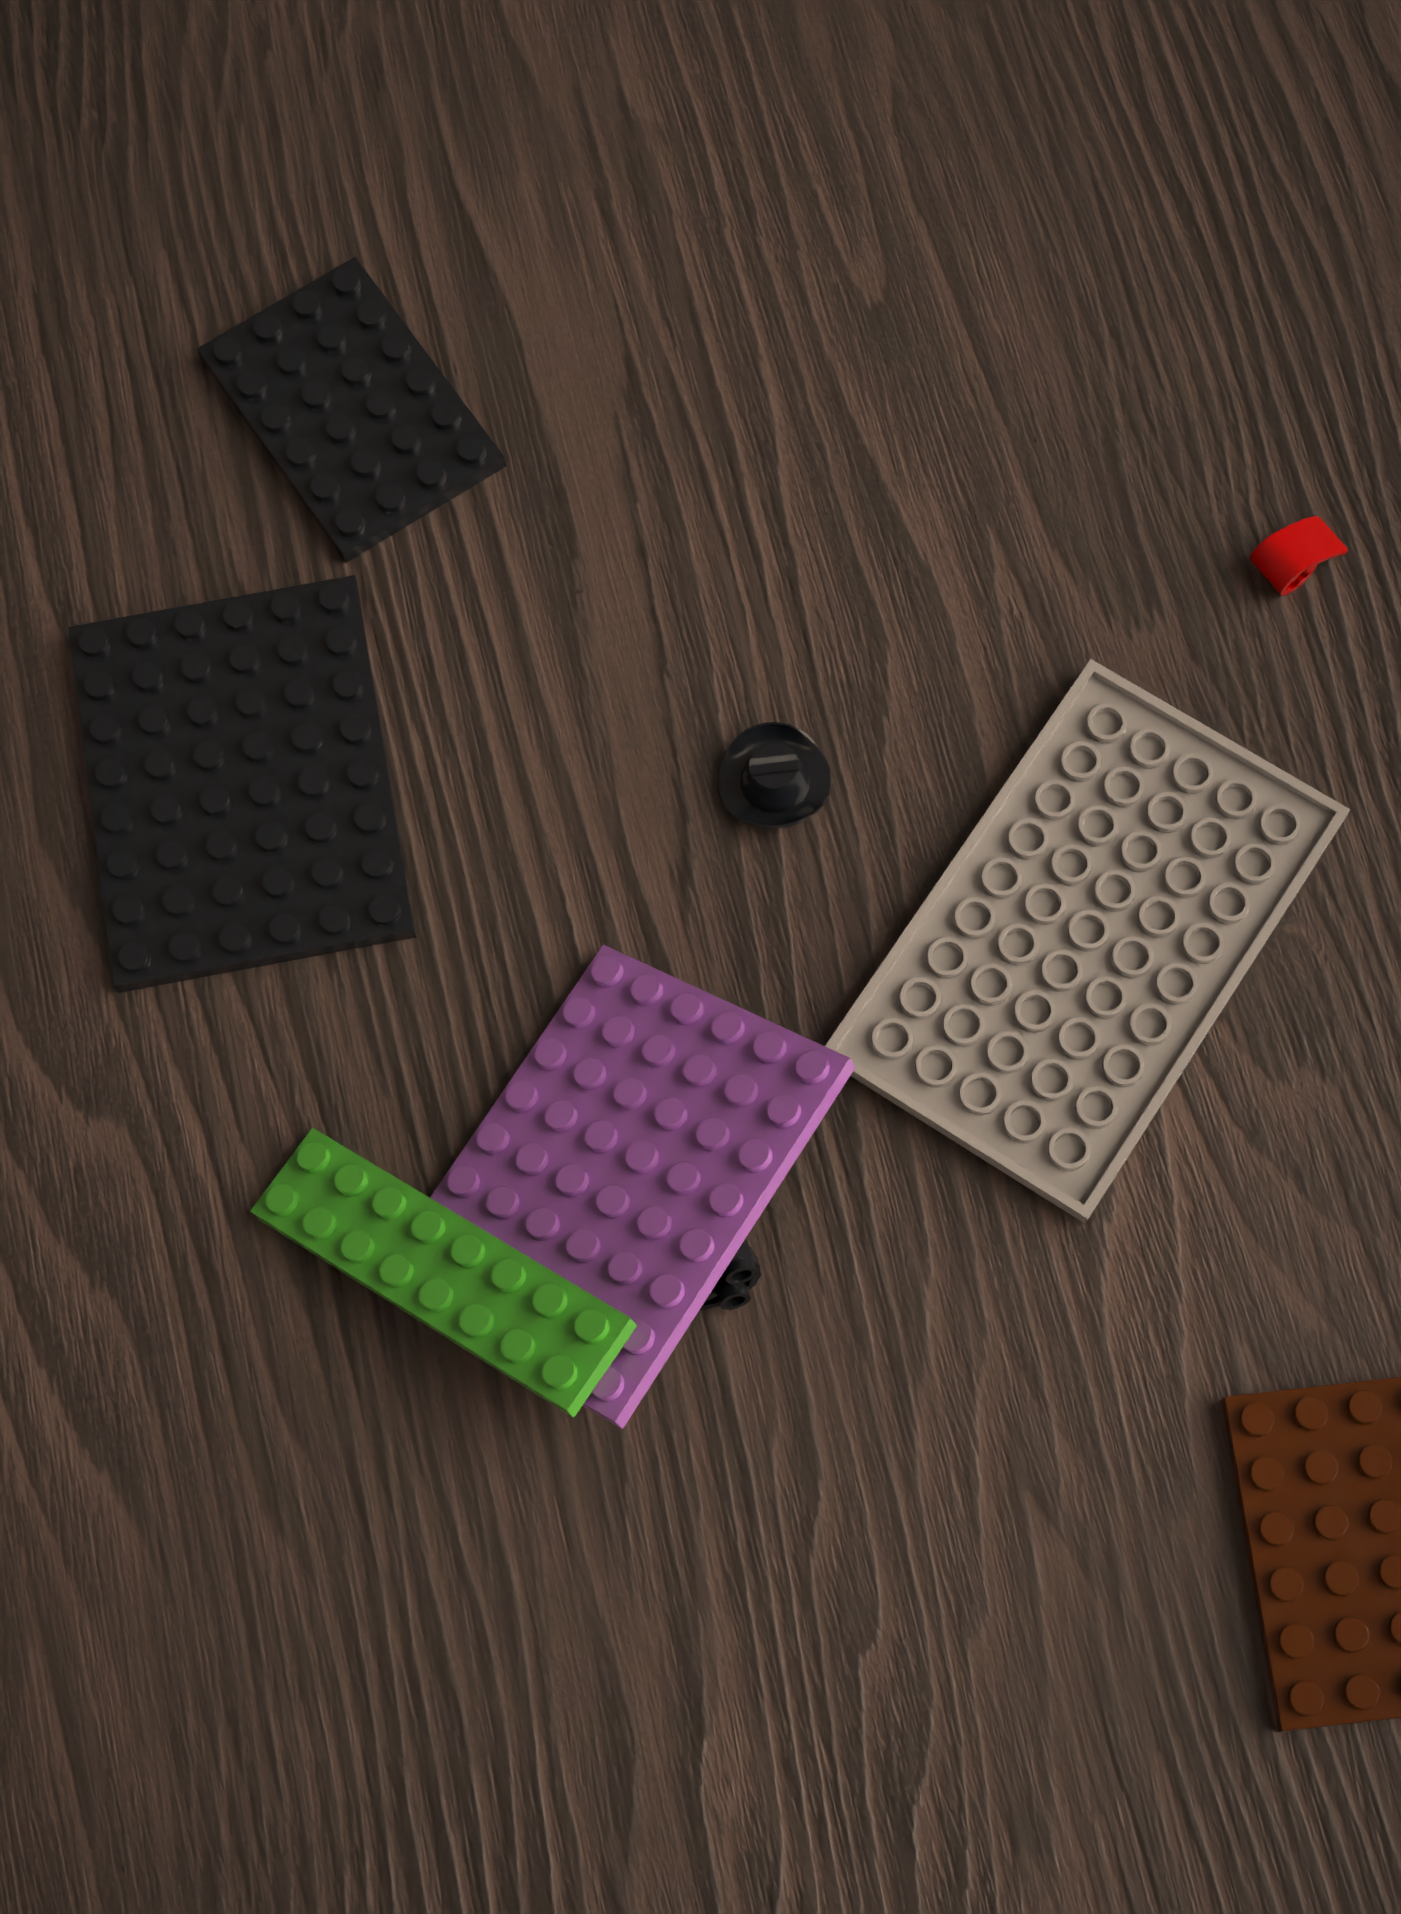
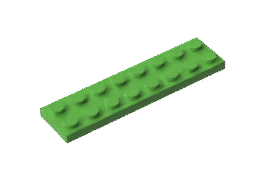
M313 1127L250 1211L258 1220L573 1418L637 1327L635 1322L627 1315Z

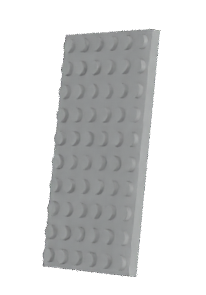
M1090 659L825 1047L851 1059L856 1067L850 1075L852 1078L1086 1224L1344 822L1350 809Z

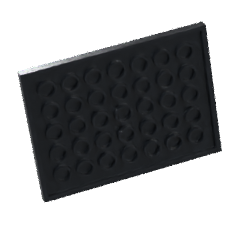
M355 575L68 627L113 987L118 993L416 937L359 588Z

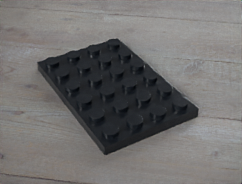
M356 257L197 348L202 362L346 563L506 467L503 454Z

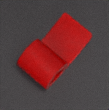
M1313 516L1288 525L1267 537L1256 547L1249 559L1281 596H1285L1301 586L1311 576L1319 563L1333 557L1346 555L1348 548L1319 516Z

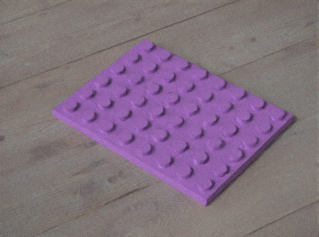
M603 945L430 1198L627 1315L635 1322L637 1327L583 1404V1407L623 1429L856 1067L851 1059L843 1054Z

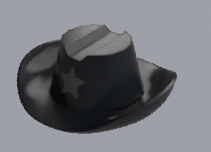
M781 722L761 723L746 729L738 735L727 749L718 773L719 795L728 812L743 822L767 829L791 827L813 816L827 802L832 783L829 764L815 741L801 729Z

